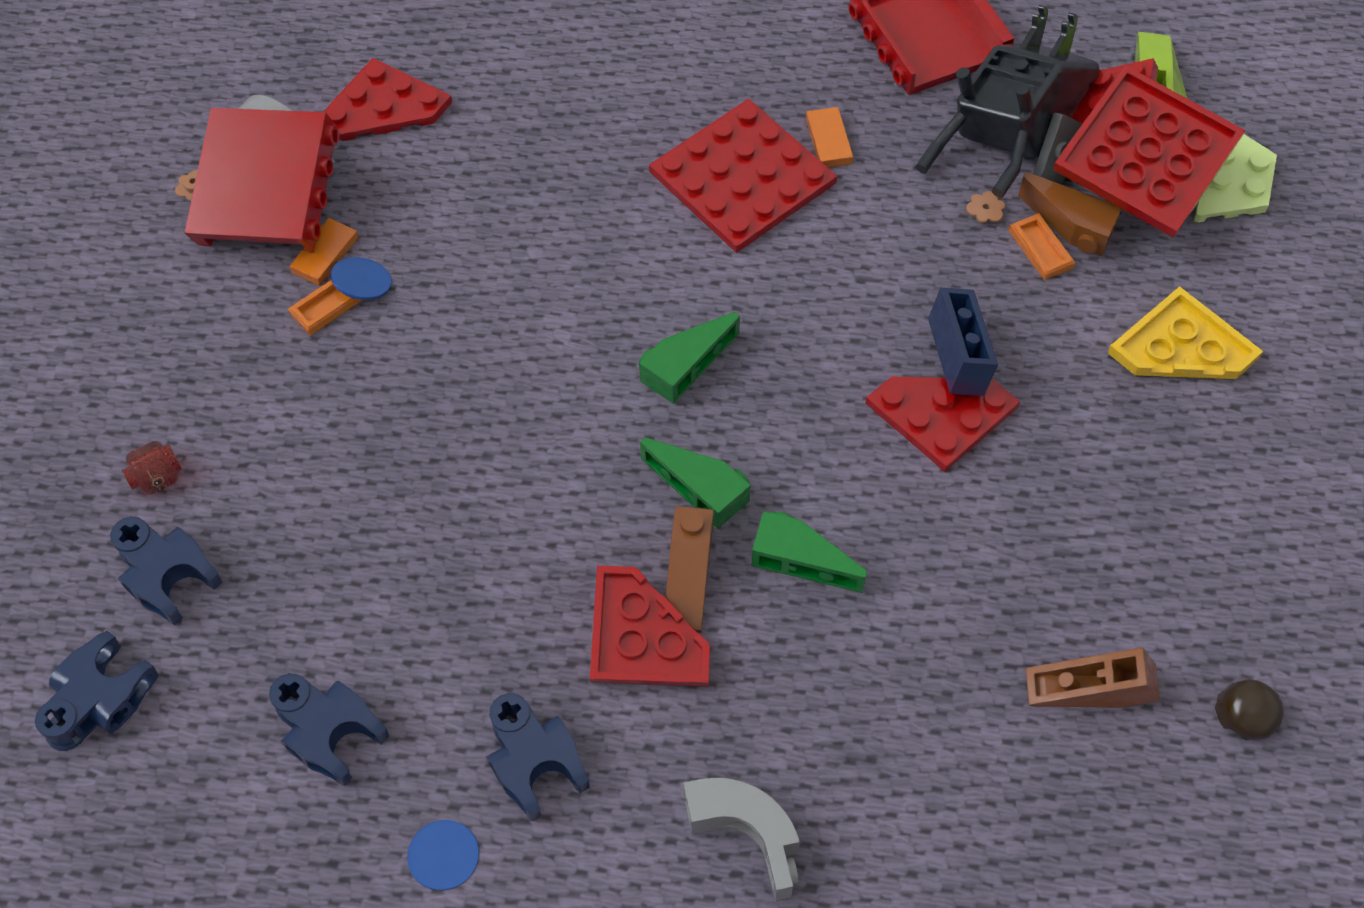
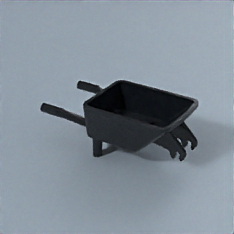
M1039 5V15L1033 14L1032 26L1022 43L995 46L972 78L969 69L960 68L957 70L956 77L961 92L957 99V113L937 138L932 141L916 164V169L920 173L926 174L945 145L958 131L966 139L1012 152L1010 164L992 189V193L995 196L1003 198L1020 173L1023 156L1029 158L1039 157L1053 114L1059 113L1071 117L1099 75L1100 68L1097 62L1070 53L1078 21L1076 14L1068 13L1069 22H1062L1061 34L1053 48L1041 46L1048 17V8Z

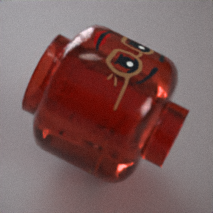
M152 441L127 454L126 463L128 467L123 469L122 472L132 490L139 487L144 494L152 495L176 483L178 480L177 472L182 470L169 444L163 446L158 441Z

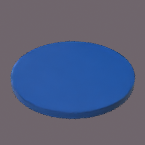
M351 257L340 260L333 266L331 271L333 285L341 293L351 298L360 300L377 299L384 296L391 287L389 272L381 264L367 258Z
M451 820L435 821L424 826L412 839L407 855L408 866L413 877L424 887L440 891L453 889L463 884L474 872L479 859V848L475 836L463 824Z

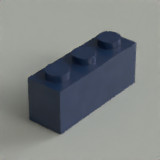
M940 287L928 321L950 394L985 396L998 367V362L975 291Z

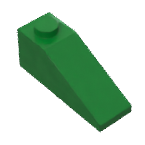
M732 312L662 339L653 349L649 348L639 360L640 382L674 404L739 335L740 315Z
M646 437L640 441L641 460L694 508L713 510V525L717 529L750 502L751 485L748 478L742 471L738 469L733 470L724 461Z
M763 511L752 549V567L863 593L867 570L802 520L793 518L784 512L771 513Z

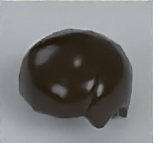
M1246 679L1232 683L1218 694L1215 711L1222 727L1235 731L1244 740L1269 738L1280 728L1284 717L1283 703L1280 700L1279 694L1259 680Z

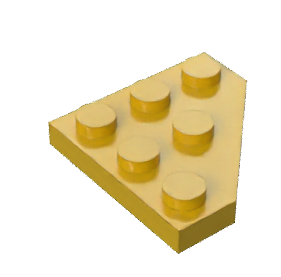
M1180 286L1111 344L1108 350V354L1137 376L1238 379L1260 359L1263 353L1259 347Z

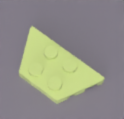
M1244 134L1197 203L1194 221L1205 222L1208 217L1222 215L1224 218L1238 217L1240 214L1265 213L1269 206L1277 154Z

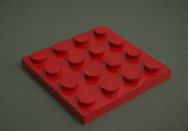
M1124 65L1058 157L1053 170L1174 238L1246 130Z
M749 98L649 164V172L736 253L837 183V175Z

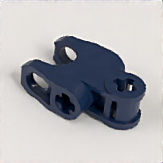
M133 516L119 520L112 527L110 533L111 542L119 551L123 561L130 567L117 578L118 581L145 609L162 616L171 624L175 625L183 618L174 602L169 598L170 590L176 582L188 577L198 578L214 590L222 583L219 574L205 558L198 544L181 528L176 527L165 538H162L144 520Z
M108 631L95 636L88 643L73 651L53 671L49 679V686L57 693L41 706L36 713L35 726L37 730L46 738L48 744L58 751L74 749L98 725L108 733L118 730L138 709L142 699L157 680L159 674L154 666L148 661L143 660L136 663L123 675L116 677L105 676L106 666L119 652L121 645L116 640V637ZM50 713L54 716L51 720L47 717ZM72 731L75 734L73 738L69 736Z
M288 673L277 678L270 687L269 697L276 709L277 715L292 728L281 740L282 745L309 769L321 773L343 786L352 779V776L349 774V769L345 767V764L334 755L335 746L338 741L347 734L362 733L382 745L389 737L387 728L369 710L363 699L340 681H336L323 694L304 677ZM290 696H291L292 698H294V699H297V698L299 697V699L296 700L295 702H294L293 700H291V699H288V698H289Z
M515 693L500 695L493 701L489 716L494 734L502 748L486 756L505 793L519 805L531 822L542 816L538 800L532 792V785L535 779L542 773L558 771L564 774L579 794L590 788L588 777L577 752L576 743L558 716L541 725L527 701ZM511 714L513 718H517L518 720L514 723H511L510 720L505 719L504 717L506 715Z

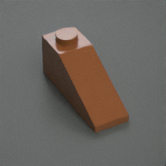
M1026 171L1023 175L1018 194L1019 198L1033 211L1040 213L1045 222L1069 244L1078 247L1084 253H1094L1100 256L1103 255L1122 210L1113 203Z
M675 506L666 599L682 614L683 619L696 632H701L713 532V510Z
M1143 647L1026 668L1030 706L1122 708L1161 701L1156 663Z

